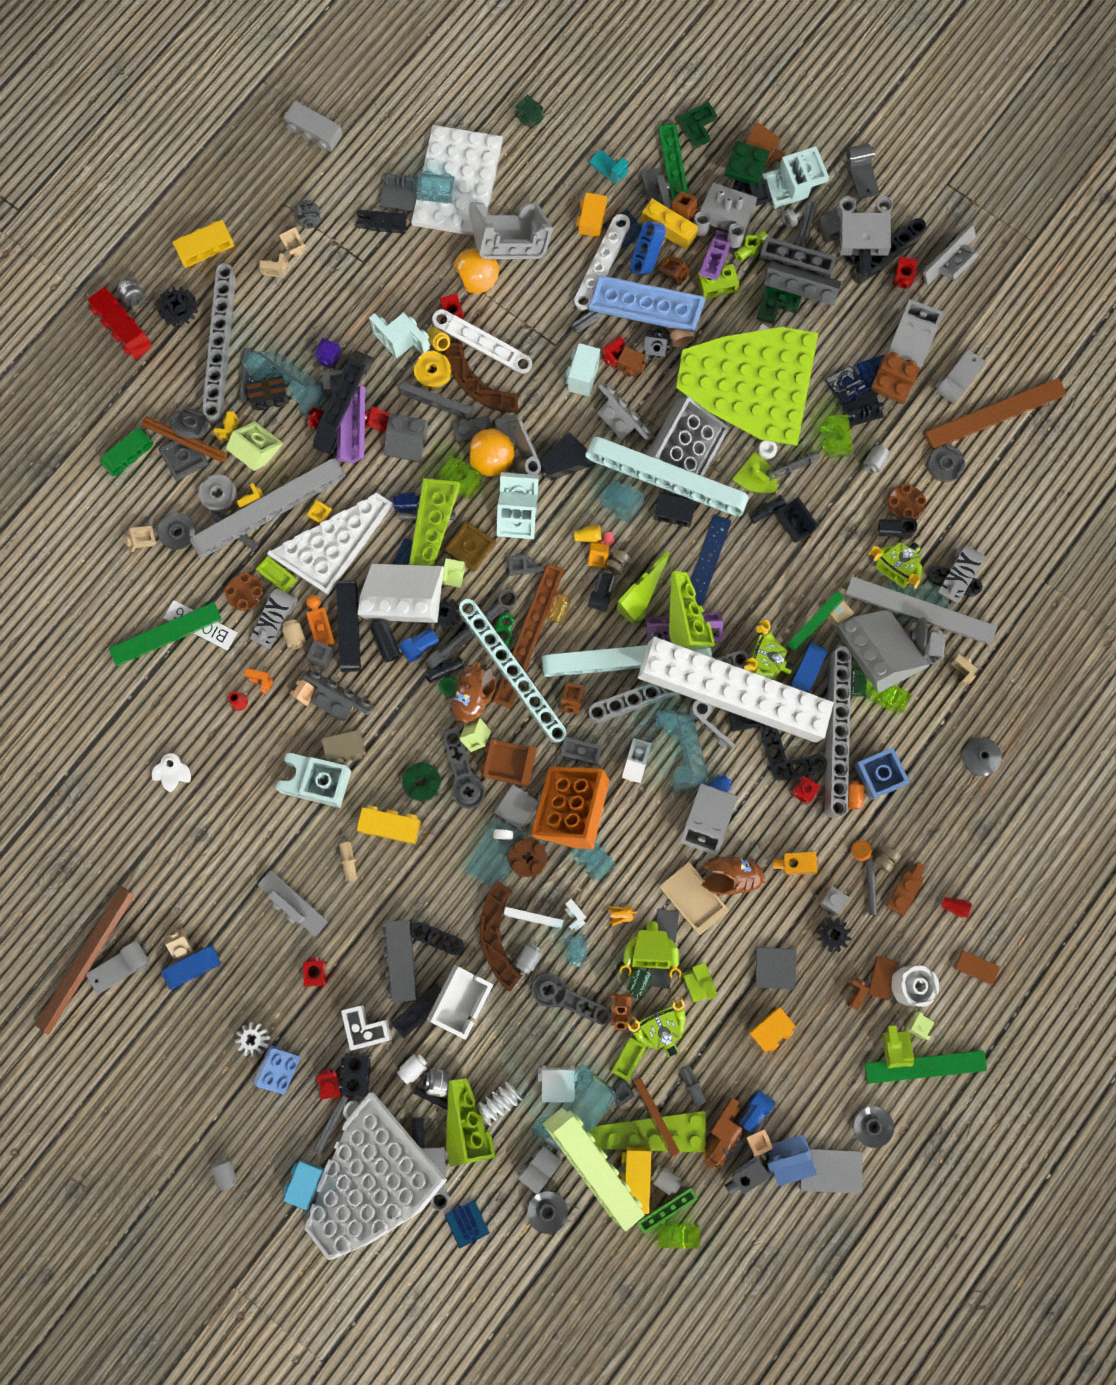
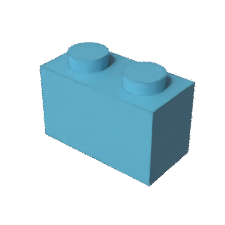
M303 1159L299 1163H295L291 1171V1175H293L291 1183L287 1182L283 1191V1195H285L283 1201L307 1210L310 1207L325 1168Z

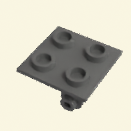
M389 172L383 174L384 184L379 206L414 212L421 178L390 174Z

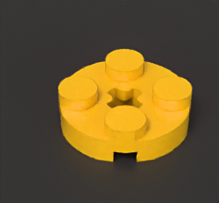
M428 351L419 356V360L414 365V375L423 387L427 389L438 388L450 380L451 365L445 355L437 351ZM431 366L437 368V370L433 374L431 372L428 373V371L431 369Z

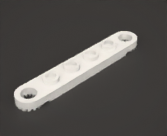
M618 214L613 218L575 296L574 302L578 310H589L599 275H608L630 229L628 216ZM622 220L626 222V225L618 227L616 223ZM584 297L589 300L586 305L579 304V300Z
M443 309L433 314L432 322L436 328L520 374L528 373L531 370L532 360L528 355L523 354L519 350ZM438 315H445L447 318L446 323H437L436 318ZM525 359L528 362V367L526 369L519 368V360Z

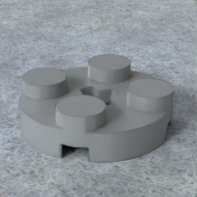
M216 474L208 477L204 483L202 482L198 495L207 510L218 513L233 508L237 499V489L228 477ZM220 489L221 493L223 494L220 497L216 498V496L213 495V493H216L217 490Z

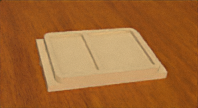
M688 862L669 879H666L659 888L700 936L730 910L716 894L709 892L708 889L701 886L705 880Z

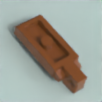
M916 863L913 870L908 869L903 874L886 905L887 908L902 917L905 916L923 883L924 877L921 875L925 869L924 865Z

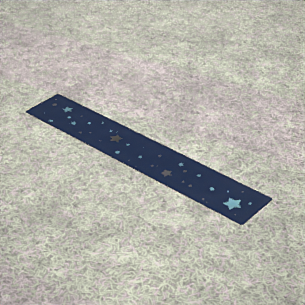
M717 515L713 516L691 579L696 592L695 600L698 606L703 605L731 524V520Z

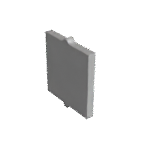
M512 785L494 813L506 820L507 824L510 823L521 830L539 804V801L528 795L527 791L524 792L515 785Z

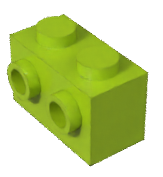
M724 264L717 281L700 276V272H698L697 283L701 296L705 297V299L738 291L739 280L734 264Z

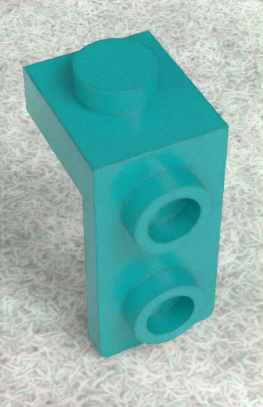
M599 150L589 161L591 166L615 185L628 173V161L622 157L617 163L602 150Z

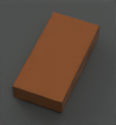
M961 951L955 966V970L990 985L994 984L1000 966L965 951Z
M881 956L876 957L869 985L870 990L867 995L888 1000L892 985V975L895 973L897 961Z

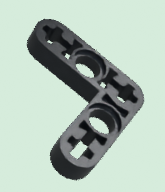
M768 726L762 731V743L771 776L775 781H785L819 773L826 768L827 761L825 757L819 754L787 761L778 729ZM768 731L775 733L772 740L773 743L778 742V745L767 746V744H771L770 738L765 736ZM771 749H778L780 751L778 759H773L770 756ZM815 759H817L818 762H822V764L819 766L820 769H818L817 766H811L809 768L811 771H808V765L806 763V760H808V764L814 763ZM795 763H801L804 766L802 773L794 771L793 766ZM787 765H790L789 769L792 774L791 776H789V772L784 773L782 777H780V775L775 774V772L778 770V767H780L781 770L788 769Z

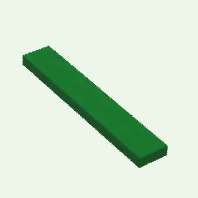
M676 123L658 126L666 179L670 186L669 196L673 197V200L681 191L688 193Z
M215 602L108 649L115 665L118 667L220 622L222 617Z
M984 1050L916 1057L911 1067L887 1068L886 1061L864 1063L867 1084L987 1071Z

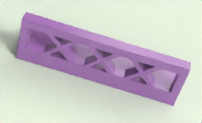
M364 386L357 387L337 431V460L352 464L364 458Z
M702 613L705 622H709L711 628H718V635H713L714 641H723V619L721 613ZM670 616L645 618L647 645L651 641V633L655 632L663 635L660 639L671 643L669 636Z

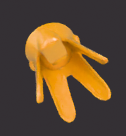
M631 905L625 907L608 906L610 908L608 912L611 913L610 916L613 918L609 922L611 926L621 922L633 921V914L638 913L637 911L632 912Z

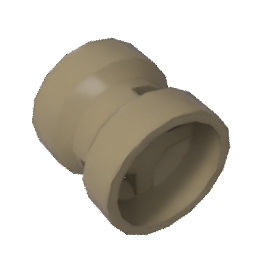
M615 549L612 559L608 560L605 566L613 573L621 575L624 571V566L630 562L631 558L623 551Z
M884 846L881 850L882 854L876 857L873 862L883 871L890 873L894 863L898 862L901 856L892 848Z

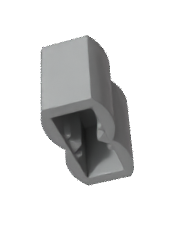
M931 630L927 635V644L923 657L928 664H938L939 660L944 658L946 634H942L940 630Z
M544 1145L541 1148L537 1146L530 1155L533 1158L529 1164L524 1163L518 1171L520 1174L518 1179L535 1194L542 1190L563 1162Z

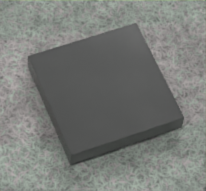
M172 441L158 449L176 482L209 465L204 454L176 441Z
M756 947L755 987L796 989L797 949Z

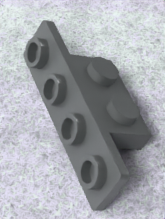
M658 168L641 171L648 203L653 198L672 210L673 197L669 196L670 186L669 182L665 181L664 174L660 175Z
M309 670L302 676L303 679L318 687L311 703L342 721L347 719L352 706L367 715L375 708L368 699L360 698L352 690L344 689L336 681L323 677L316 670Z

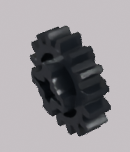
M172 287L171 292L166 289L167 294H161L162 300H157L159 305L157 310L160 313L161 319H164L166 324L171 322L173 327L177 323L181 327L183 322L189 324L188 319H195L193 313H198L196 308L198 303L195 300V296L188 289L184 291L182 287L179 290Z

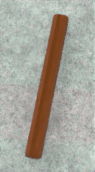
M144 417L142 425L145 428L223 463L227 458L226 452L198 439L181 437L171 427L152 418Z

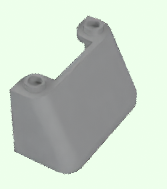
M471 202L469 216L477 251L481 258L540 259L546 254L553 227L538 203L522 205L518 215H487L485 204Z

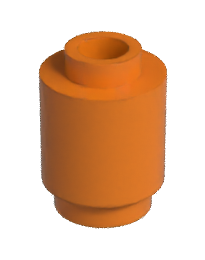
M849 781L848 809H862L864 804V785H861L860 781Z

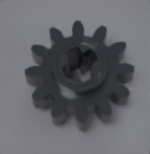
M444 597L443 602H440L438 621L434 624L435 629L441 626L442 630L445 631L446 626H449L452 630V623L459 624L456 618L461 617L460 613L456 612L459 610V605L453 606L455 603L454 599L448 602L447 598ZM446 611L448 616L443 617L441 612Z
M827 918L828 924L826 925V923L821 922L820 925L823 929L816 930L817 933L821 934V937H818L816 941H823L821 948L828 946V952H832L833 947L836 952H840V946L847 948L848 946L845 941L852 940L851 937L847 936L851 929L845 930L844 928L847 922L839 924V918H836L834 923L831 918ZM832 930L833 932H837L838 936L835 937V941L834 938H830Z

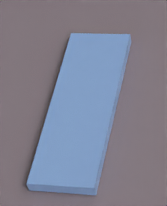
M599 275L589 310L695 333L705 297Z

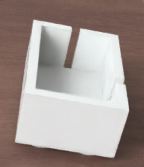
M454 965L427 1020L466 1040L474 1024L467 1018L468 1016L474 1019L477 1018L493 984Z

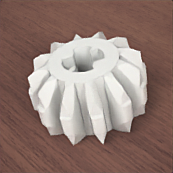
M250 1022L249 1028L246 1025L242 1026L244 1033L240 1031L236 1033L241 1039L235 1040V1043L242 1044L238 1047V1051L245 1049L244 1056H248L251 1052V1056L256 1057L257 1052L259 1054L264 1053L262 1047H269L264 1040H269L270 1036L263 1035L268 1030L267 1028L261 1030L262 1024L258 1023L255 1027L254 1023ZM250 1035L256 1036L255 1044L249 1043L251 1040Z

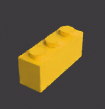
M653 198L642 212V224L647 221L663 223L666 228L664 237L685 250L689 248L697 236V225Z
M223 220L212 222L207 227L196 229L193 233L181 236L173 241L185 268L234 247L232 238Z
M368 805L367 808L362 807L357 831L416 845L421 821L417 819L416 815L406 814L405 816H400L397 811L387 809L386 812H381L378 807Z
M626 1146V1152H622V1165H625V1173L621 1172V1180L627 1183L631 1189L630 1193L632 1196H635L643 1207L640 1208L642 1212L649 1214L651 1147Z

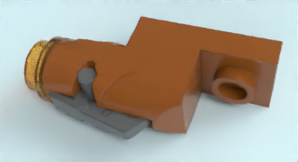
M732 1097L729 1098L709 1130L717 1137L712 1139L703 1162L715 1171L719 1167L722 1168L723 1164H726L742 1146L740 1141L742 1128L729 1120L730 1117H735L740 1108L738 1107L739 1102Z

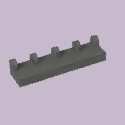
M409 381L402 382L400 386L402 396L466 420H470L475 408L473 405L469 407L461 404L457 399L453 401L442 397L441 393L434 394L426 391L425 387L421 386V388L410 385Z

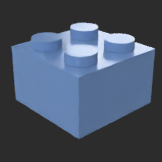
M893 747L854 765L870 801L910 783Z

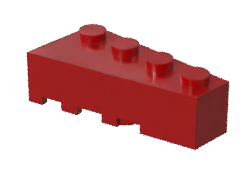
M105 286L87 299L91 305L88 307L95 317L97 315L101 317L100 323L106 330L110 328L112 331L110 335L117 343L120 341L123 344L121 348L127 356L132 355L136 360L153 347L143 330L130 318L125 309L120 307L118 301Z

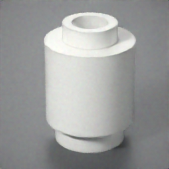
M413 1054L399 1067L400 1070L397 1073L406 1084H409L427 1070L425 1066L427 1062L420 1054L418 1056Z

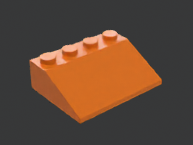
M549 767L531 836L572 848L593 849L610 782L605 771L594 768Z

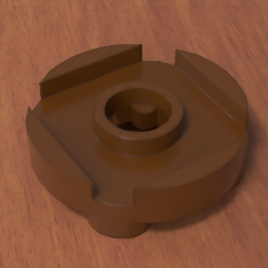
M521 838L509 848L507 861L517 875L533 877L540 874L545 867L547 853L544 845L532 838ZM530 852L529 854L532 856V859L525 863L526 861L522 859V856Z

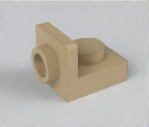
M280 253L278 262L274 260H260L259 268L262 275L284 278L285 271H288L289 262L286 260L284 253Z
M152 526L129 528L124 537L125 545L129 546L130 552H134L136 548L155 546L156 544Z

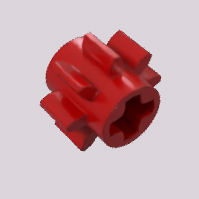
M314 407L307 413L308 420L306 422L310 428H318L325 409L322 410L319 407Z

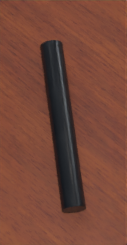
M416 1086L413 1094L448 1110V1101L438 1096L428 1095L425 1090Z

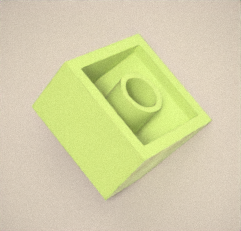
M254 421L232 432L226 450L255 471L268 463L282 446L283 442Z

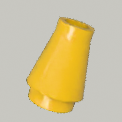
M593 524L580 530H575V542L598 543L599 540H602L600 525L596 526Z

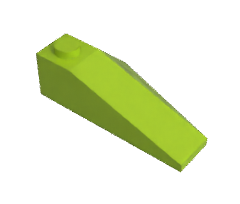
M668 551L650 568V573L645 572L637 583L638 585L634 583L618 600L617 611L633 625L637 621L640 623L647 615L645 612L669 559L670 553Z
M673 571L671 572L669 623L671 643L692 651L714 647L715 643L709 622H705L701 612L704 610L702 606H698L695 600L696 592L687 572Z
M466 1078L451 1080L448 1083L446 1148L450 1167L496 1158L492 1136L484 1127L482 1122L484 1118L477 1111L475 1106L476 1099Z

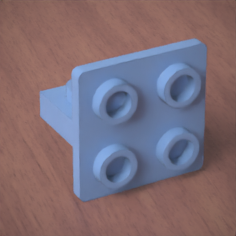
M269 1044L253 1081L254 1085L284 1095L300 1061V1056Z
M805 1135L773 1143V1149L767 1151L771 1161L767 1163L769 1171H774L779 1186L817 1175Z

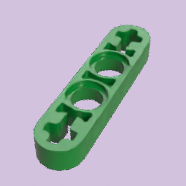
M837 591L787 645L793 651H796L842 603L845 596Z

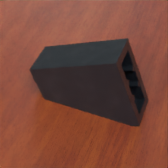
M569 432L539 460L541 465L539 474L552 481L591 467L595 462L586 457L588 449Z

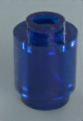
M416 492L398 493V495L393 496L395 511H417L420 495H416Z

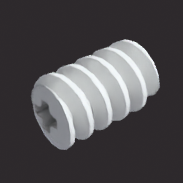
M505 1082V1090L502 1087H498L499 1095L494 1091L492 1092L493 1099L485 1097L487 1104L479 1102V1112L490 1126L492 1125L491 1118L495 1121L498 1120L497 1113L504 1116V1108L508 1111L512 1110L510 1103L517 1106V1098L523 1101L515 1088L508 1082Z

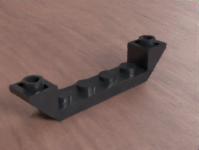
M356 351L348 359L318 424L312 446L314 449L330 455L337 440L336 433L363 374L367 375L373 362V357Z

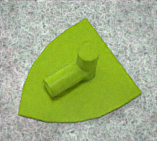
M756 452L753 453L732 479L739 486L755 493L768 494L778 492L776 478L770 481V477L766 475V471L772 468Z

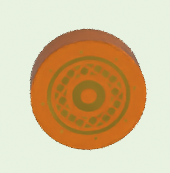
M859 840L852 845L851 852L855 859L865 861L870 858L872 848L868 842Z

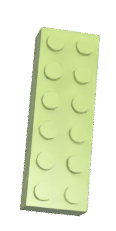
M561 1108L543 1123L546 1130L610 1218L626 1232L645 1215L640 1209L643 1207L640 1201L635 1196H632L630 1193L631 1189L627 1183L617 1176L619 1172L606 1160L607 1156L603 1150L594 1144L595 1139L581 1127L584 1124L577 1115H574L570 1110L567 1112Z

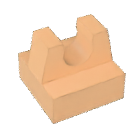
M298 680L296 683L298 685L295 691L291 690L290 694L299 702L308 706L317 689L304 680Z
M765 1129L746 1137L754 1157L773 1149Z

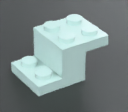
M815 146L782 157L780 168L764 173L762 180L767 179L772 197L771 202L774 209L808 198L811 187L828 182L829 175Z
M375 313L369 317L373 334L396 359L413 345L421 354L430 351L429 336L423 329H418L417 323L411 316L407 317L405 313H402L389 325L382 317L379 318Z
M501 472L497 536L534 539L539 475Z

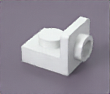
M572 899L565 903L568 907L565 909L572 919L574 917L577 918L569 926L570 930L574 928L576 930L580 929L586 924L584 922L586 916Z

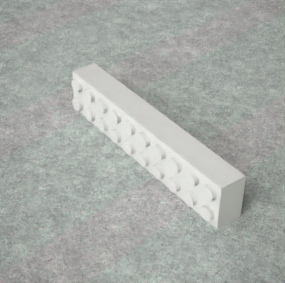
M654 637L648 643L638 675V679L815 743L825 738L834 702L657 637Z

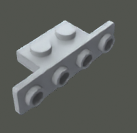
M970 224L924 269L923 276L926 284L929 285L939 274L955 280L978 257L977 250L968 247L976 237L974 225Z
M600 384L598 386L609 398V401L597 413L621 440H624L634 428L644 439L652 440L654 438L650 427L642 424L639 420V415L627 407L628 403L622 397H618L615 394L616 390L610 384Z
M269 871L259 882L258 886L272 900L270 904L278 911L280 909L287 913L285 917L294 924L296 921L313 936H317L327 925L328 921L272 871Z

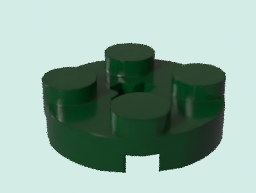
M428 763L413 764L402 777L403 789L411 799L426 802L433 799L439 792L441 785L440 774L435 767ZM418 778L427 779L425 787L417 786Z

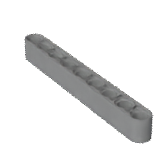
M227 263L220 264L216 269L202 408L205 417L213 424L219 423L223 418L236 285L234 271ZM226 307L225 310L219 311L220 308ZM220 324H225L222 328H218ZM223 341L222 344L216 345L217 342ZM217 358H221L219 362H214ZM214 376H220L217 380H212ZM213 393H218L216 397H211ZM212 410H217L215 414L209 415Z
M330 459L193 536L190 542L199 557H205L238 539L240 534H247L336 484L346 474L336 459Z
M844 646L833 650L828 657L827 700L834 702L826 730L827 765L825 768L824 810L830 818L843 816L848 809L851 652ZM837 653L842 655V660L838 659ZM837 671L841 673L842 679L837 677ZM836 690L841 692V698L836 695ZM836 709L840 710L841 717L837 716ZM835 728H838L840 730V736L836 734ZM835 746L839 748L840 755L836 754ZM835 766L839 768V774L834 771ZM834 785H837L839 788L838 794L834 791ZM834 804H836L839 808L838 813H836L833 809Z
M736 651L717 658V660L744 669L747 663L739 665L736 663L735 658L741 657L744 661L750 658L745 651ZM649 683L594 703L589 708L588 716L591 722L597 724L680 693L667 691L663 687ZM653 690L656 696L650 698L646 695V691ZM635 696L638 699V703L630 704L628 698ZM612 703H618L620 705V709L618 711H613L610 708V705ZM599 709L602 712V716L594 717L592 711Z

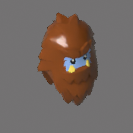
M476 662L473 665H468L464 672L461 673L457 682L456 693L451 703L456 721H461L468 725L469 722L477 720L484 712L485 707L491 701L497 683V677L494 676L492 668L485 672L483 669H480V662Z
M715 857L709 859L704 868L718 874L705 878V882L701 886L714 894L735 895L759 889L767 881L761 867L752 859L742 860L740 857Z

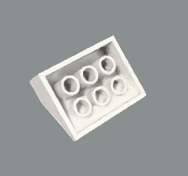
M371 564L360 595L358 615L366 620L437 623L444 567Z

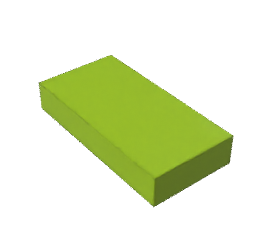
M268 555L256 568L258 573L284 592H287L297 581L292 574Z
M629 1036L611 1072L629 1082L647 1047Z

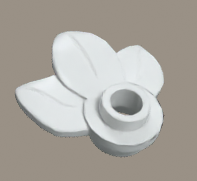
M168 753L162 757L161 763L153 768L152 780H161L163 787L167 791L172 792L179 781L190 782L191 773L188 766L181 763L180 758L176 754ZM168 760L173 761L172 767L167 765Z

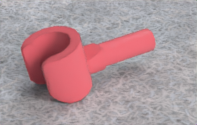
M612 532L604 533L602 535L603 541L597 544L612 545L614 543Z

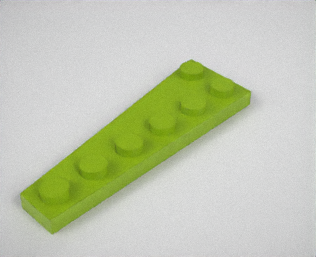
M423 478L409 565L434 566L460 488L459 482Z
M706 1111L661 1116L679 1152L705 1153ZM650 1118L584 1127L585 1131H588L595 1139L594 1144L601 1149L626 1150V1146L651 1147V1151H667Z

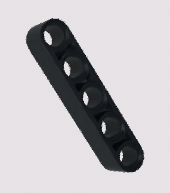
M915 218L892 235L890 249L892 253L889 252L888 255H871L870 277H860L859 261L852 273L853 281L858 284L865 283L918 242L926 229L925 221Z
M341 581L336 583L341 673L361 671L357 582Z

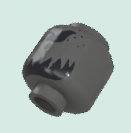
M305 200L296 207L297 222L300 226L312 229L320 223V210L316 203Z

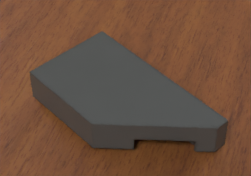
M526 554L507 556L509 576L544 572V568Z

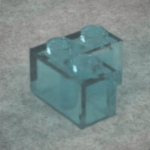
M614 478L601 493L600 501L605 509H611L615 512V516L619 520H625L629 523L643 507L645 495L631 484L626 488Z

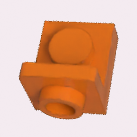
M245 669L244 676L249 679L248 682L253 684H260L262 682L260 691L263 694H267L268 690H271L273 679H271L272 676L269 673Z

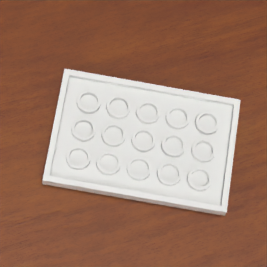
M432 125L412 218V226L474 236L469 216L471 202L485 204L488 215L503 136Z

